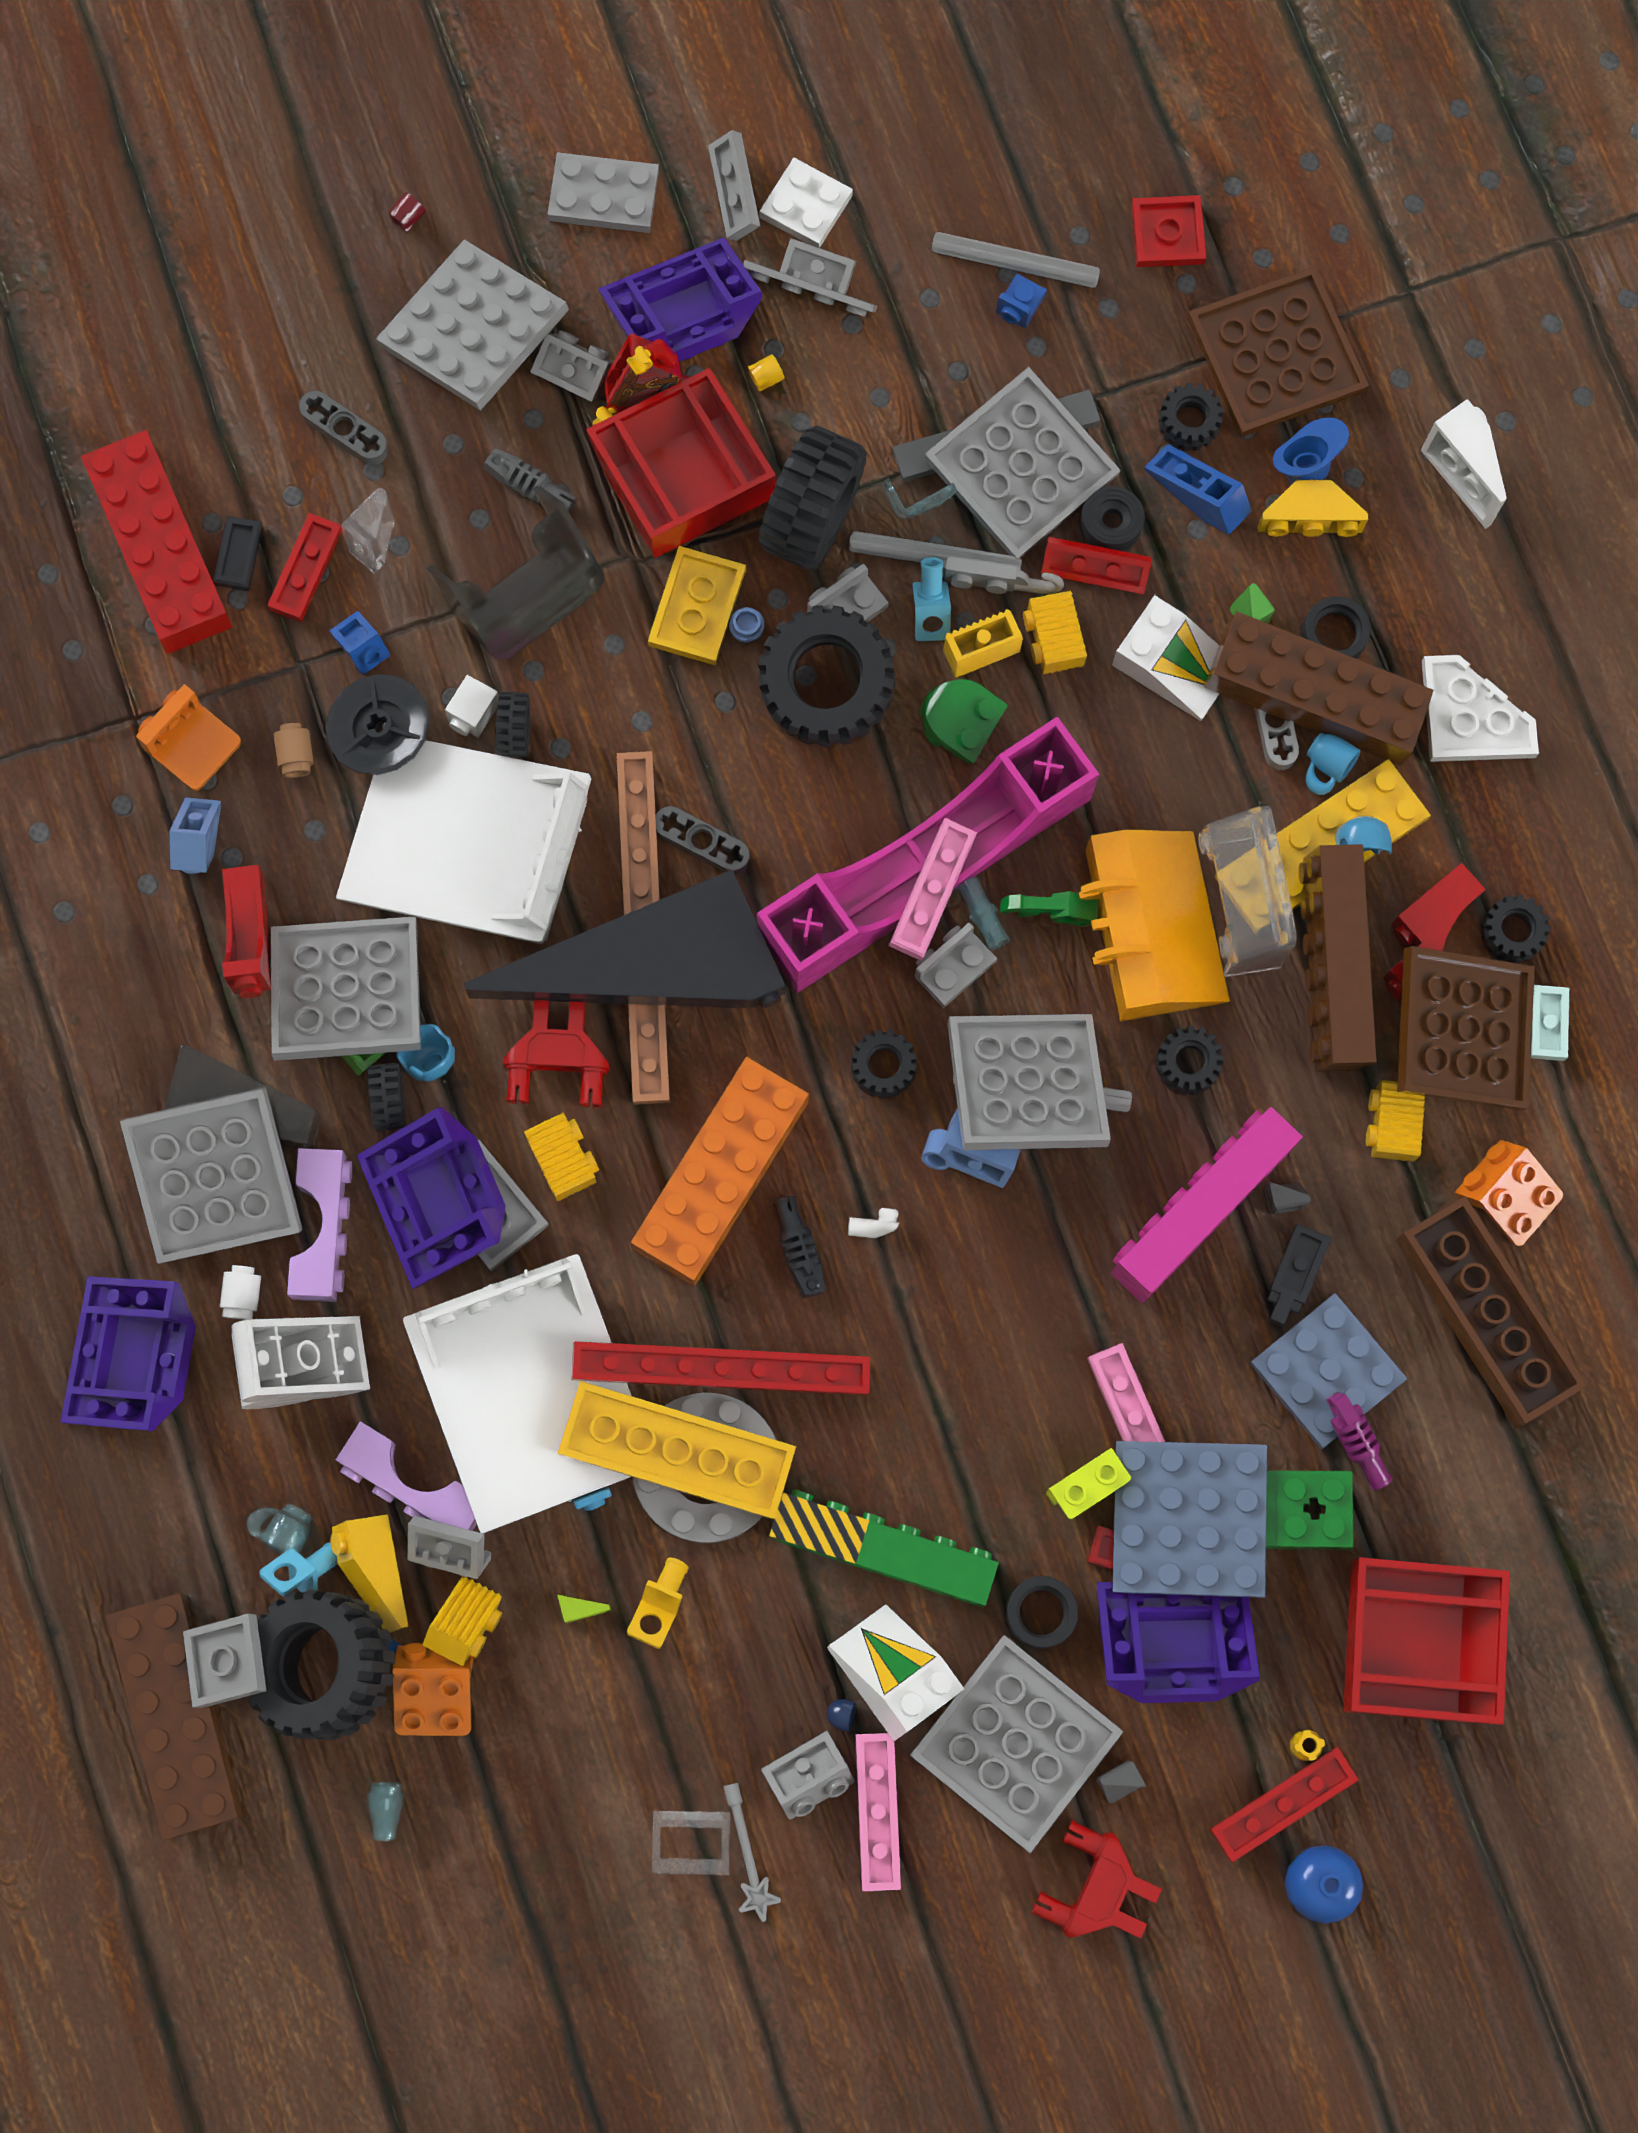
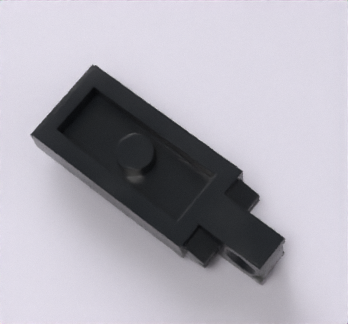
M1298 1223L1295 1225L1268 1291L1270 1293L1267 1301L1274 1303L1267 1321L1268 1323L1281 1328L1285 1324L1290 1311L1299 1313L1301 1306L1307 1300L1331 1237Z

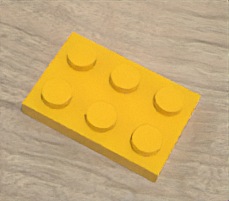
M678 546L648 639V646L716 666L746 572V565Z

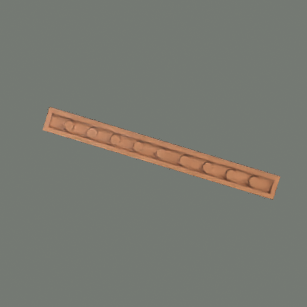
M652 751L617 753L624 915L660 900ZM628 1004L633 1105L670 1103L665 1005Z

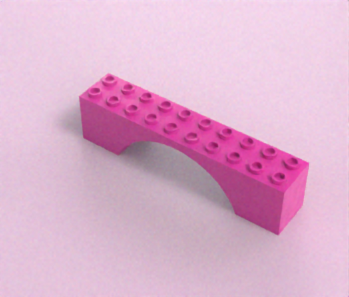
M1057 716L999 754L989 767L957 797L898 840L850 866L829 873H817L757 913V924L775 963L796 993H799L896 929L944 818L977 832L953 888L955 890L1090 801L1099 777L1098 771Z

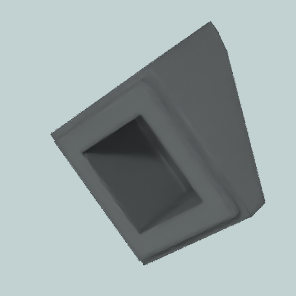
M1269 1182L1264 1187L1269 1214L1272 1215L1304 1209L1311 1201L1310 1195L1299 1182L1283 1185Z
M1125 1761L1096 1779L1109 1803H1114L1135 1790L1146 1787L1133 1761Z

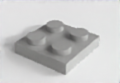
M245 1614L183 1631L192 1708H204L266 1691L256 1615Z

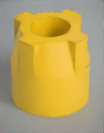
M773 354L748 367L749 375L759 392L785 379L782 369Z
M1302 1730L1295 1733L1290 1741L1292 1754L1301 1761L1316 1760L1325 1746L1324 1739H1321L1316 1732L1311 1730ZM1306 1738H1311L1315 1742V1749L1311 1753L1306 1752L1302 1747V1743Z

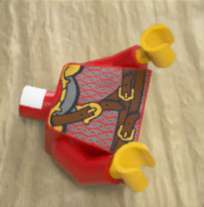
M629 334L604 377L603 382L607 406H601L597 409V419L593 421V425L691 377L681 374L678 355L663 339H656L651 342L635 334Z

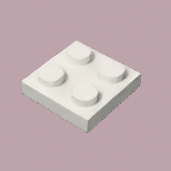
M793 158L759 211V218L809 245L820 248L851 199L853 189Z

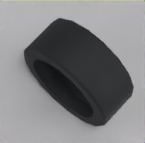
M1339 596L1324 598L1313 605L1302 624L1300 637L1323 645L1315 634L1317 622L1324 615H1342L1350 620L1355 627L1356 638L1349 648L1335 651L1358 659L1369 641L1371 632L1369 617L1361 605L1350 598Z
M1035 1576L1021 1582L1011 1592L1006 1604V1622L1010 1632L1020 1643L1033 1649H1048L1063 1643L1073 1633L1078 1621V1604L1073 1592L1062 1581L1050 1576ZM1036 1590H1046L1055 1594L1064 1608V1618L1061 1625L1054 1632L1047 1635H1037L1030 1632L1020 1619V1606L1023 1599L1029 1593Z

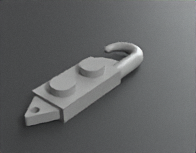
M948 556L947 560H942V577H944V581L951 582V585L957 588L966 589L977 586L986 588L988 592L1003 594L1006 591L1013 592V590L1036 594H1054L1061 591L1064 587L1063 579L1051 573H1043L1041 577L1044 580L1029 578L1025 572L1017 570V566Z

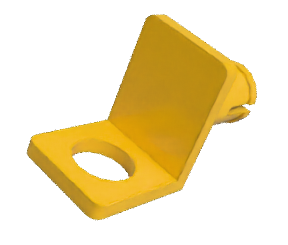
M667 1558L657 1583L650 1580L647 1581L641 1602L628 1627V1636L657 1649L662 1647L679 1609L682 1595L677 1593L685 1573L689 1569L687 1564L676 1558ZM647 1615L656 1616L661 1622V1630L656 1634H646L640 1628L641 1619Z

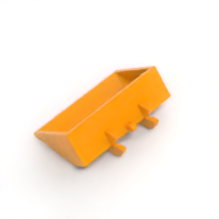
M1121 830L1091 835L1085 852L1092 883L1081 886L1082 891L1079 892L1080 899L1084 900L1099 899V919L1092 920L1091 924L1093 931L1102 930L1105 949L1095 952V957L1092 959L1094 965H1109L1120 1021L1230 1002L1194 832Z

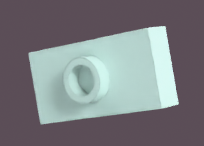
M1534 985L1531 1058L1565 1061L1568 1058L1569 988Z

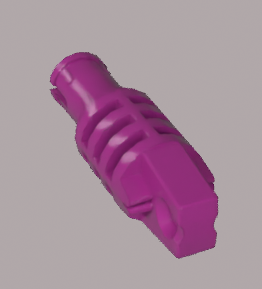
M1334 1393L1326 1399L1334 1416L1330 1422L1339 1440L1342 1442L1351 1461L1360 1465L1371 1489L1378 1490L1387 1486L1393 1478L1389 1475L1378 1454L1380 1452V1443L1376 1439L1363 1411L1358 1404L1353 1406L1346 1394Z

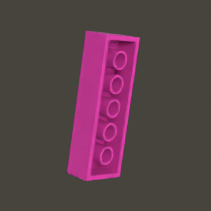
M1272 1107L1264 1114L1257 1110L1237 1132L1241 1137L1237 1140L1232 1135L1221 1146L1213 1157L1216 1163L1212 1166L1207 1161L1187 1183L1191 1188L1186 1191L1181 1187L1163 1208L1166 1214L1161 1217L1156 1213L1137 1234L1141 1238L1140 1241L1136 1244L1132 1239L1129 1240L1112 1260L1116 1266L1110 1274L1141 1304L1163 1284L1303 1138Z

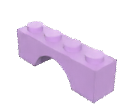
M298 1148L296 1186L301 1192L311 1196L319 1203L322 1211V1228L317 1240L309 1249L290 1258L287 1295L292 1300L337 1302V1292H343L345 1275L344 1270H339L340 1256L346 1255L347 1234L342 1233V1220L349 1218L350 1199L349 1197H344L345 1183H351L352 1161H347V1156L343 1150Z
M361 1421L359 1422L336 1458V1461L343 1465L340 1471L342 1474L358 1484L362 1478L375 1485L371 1492L389 1503L395 1497L407 1505L403 1512L411 1517H427L433 1521L473 1531L477 1523L462 1484L454 1481L445 1488L432 1492H421L407 1487L402 1483L395 1470L394 1452L396 1445L390 1439Z

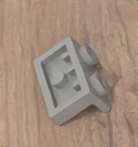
M559 330L558 335L548 333L543 340L530 372L591 402H595L603 385L604 377L613 361L607 359L609 353L593 345L586 349L577 344L579 338L562 330Z
M862 564L856 569L854 567L846 569L837 578L838 582L828 589L821 587L809 597L807 612L813 611L812 606L823 605V609H832L833 605L844 607V611L848 613L855 611L863 615L866 622H869L886 610L889 602L870 580L868 568Z
M967 923L962 929L958 925L955 926L942 939L945 944L935 952L932 948L929 949L921 961H916L918 967L916 968L915 978L943 1008L997 961V957L973 933L974 927L970 923Z
M414 1516L408 1523V1561L456 1573L463 1577L478 1579L491 1560V1552L484 1550V1534L418 1516Z
M828 1731L761 1769L789 1820L796 1816L802 1817L809 1814L815 1808V1805L829 1797H837L843 1794L849 1785L855 1781Z

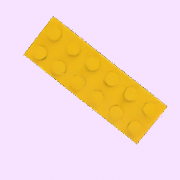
M1389 759L1216 874V880L1256 934L1301 905L1302 898H1305V884H1301L1299 881V864L1303 862L1304 857L1320 845H1337L1335 840L1337 830L1347 821L1358 816H1373L1387 824L1392 843H1394L1429 819L1430 813ZM1372 850L1364 851V862L1376 854Z
M580 1381L558 1455L774 1520L796 1446Z

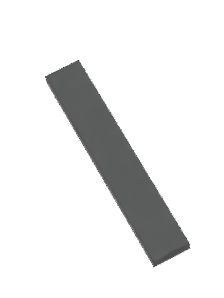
M1090 389L1058 398L1084 430L1100 425L1101 419ZM954 429L892 447V454L902 483L936 473L924 459V455Z

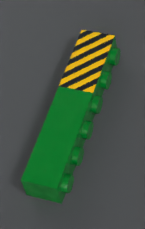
M792 1489L791 1495L783 1493L769 1539L981 1608L986 1606L999 1562L991 1560L992 1553L971 1547L970 1552H965L955 1548L957 1542L936 1535L934 1541L919 1537L921 1530L904 1524H899L897 1530L885 1526L884 1518L864 1512L862 1518L848 1514L849 1507L833 1501H828L827 1506L812 1502L813 1495Z

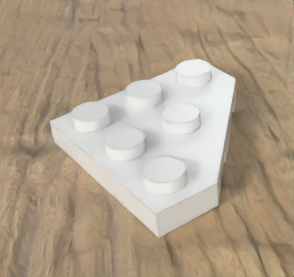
M1460 655L1424 656L1422 659L1423 684L1434 690L1426 712L1430 762L1537 757L1539 750L1536 720L1526 711H1520L1507 700L1508 696L1487 678L1484 680L1469 667L1470 664Z

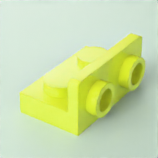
M1110 1448L1049 1488L1046 1494L1054 1506L1059 1504L1067 1518L1071 1520L1130 1482L1131 1476L1113 1449Z

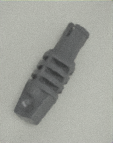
M495 448L485 461V471L504 486L512 488L516 493H521V496L529 498L531 502H543L565 517L573 510L577 497L551 483L552 479L549 475L541 473V470L537 468L534 469L529 463H524V460Z

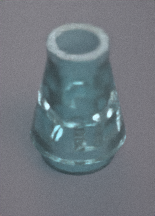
M376 1782L371 1784V1790L367 1793L374 1840L389 1841L396 1839V1830L405 1793L401 1792L402 1784Z

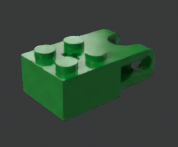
M1267 1471L1266 1549L1354 1551L1352 1471ZM1314 1501L1319 1502L1320 1507L1326 1508L1325 1514L1319 1513L1320 1519L1312 1520L1310 1513L1304 1512L1305 1507L1310 1506V1503Z

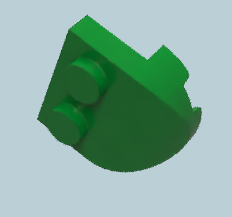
M958 679L945 682L930 690L922 702L920 716H923L926 730L924 735L935 747L941 745L966 764H974L1008 704L974 681Z

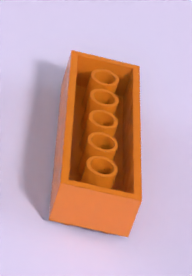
M746 1057L632 1239V1250L695 1287L807 1106L809 1093Z

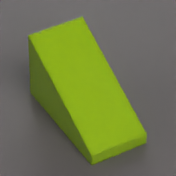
M557 1595L565 1623L611 1611L610 1605Z

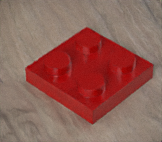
M1201 195L1132 199L1131 210L1136 268L1205 264L1206 250Z

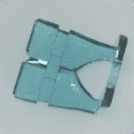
M886 479L881 484L895 514L901 519L917 517L937 508L951 499L957 490L955 484L952 483L905 509L890 480Z

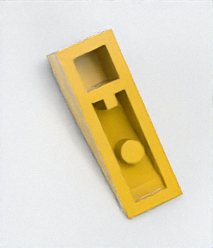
M388 1515L348 1520L332 1527L331 1548L333 1553L337 1555L338 1565L362 1600L369 1605L370 1611L377 1612L383 1620L381 1627L388 1630L389 1633L408 1627Z

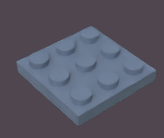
M1336 1293L1249 1363L1320 1449H1323L1338 1437L1330 1422L1334 1416L1326 1401L1328 1397L1336 1392L1344 1393L1352 1405L1358 1404L1365 1414L1407 1380L1406 1376Z

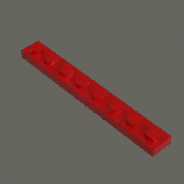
M574 1341L571 1381L868 1395L870 1387V1357Z

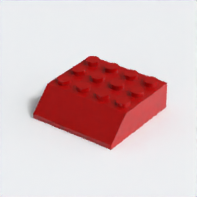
M710 368L586 429V433L606 478L654 558L769 501L776 486L777 477Z
M1361 1557L1351 1560L1343 1712L1448 1722L1504 1725L1510 1571Z

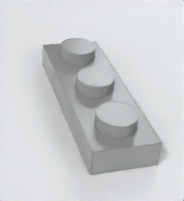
M731 130L708 145L726 237L727 239L738 241L760 227L742 134Z

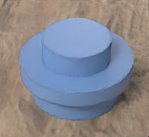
M741 608L732 614L729 621V629L732 636L738 641L744 643L753 642L763 634L764 619L753 608Z

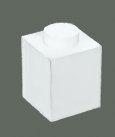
M466 675L445 709L447 720L450 722L449 726L461 735L467 736L470 733L479 738L498 708V691Z

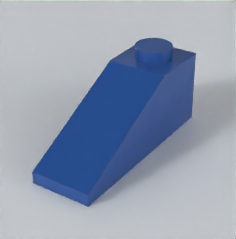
M1169 444L1145 466L1148 474L1199 518L1228 535L1252 512L1242 483Z

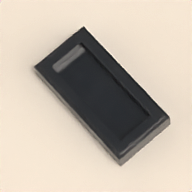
M227 516L213 578L215 586L250 591L263 531L262 522Z

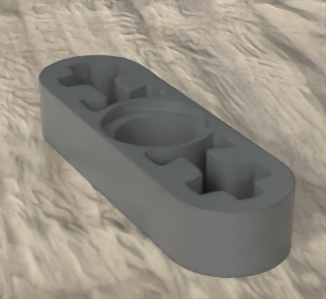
M310 391L301 398L299 409L306 424L365 464L377 465L386 459L388 455L386 438L376 428L320 391ZM321 403L323 412L329 416L328 421L326 422L325 416L317 411L311 415L309 406L317 407ZM343 420L349 421L354 425L352 432L345 436L334 432L335 425ZM360 433L362 435V439L368 444L372 445L375 442H377L379 450L375 451L371 449L367 453L365 444L358 439Z
M668 806L657 812L655 816L656 832L661 840L724 873L733 870L734 874L738 875L748 867L749 850L742 841L677 807ZM672 817L677 818V826L685 831L687 824L692 825L686 833L685 841L680 840L682 838L680 830L671 828L669 832L665 831L663 819L670 821ZM696 833H708L712 838V844L702 850L695 848L691 840ZM718 841L723 842L721 848L727 853L732 854L734 850L740 851L739 858L742 861H734L732 865L728 864L727 856L720 851L717 852L716 858L712 855L718 847Z

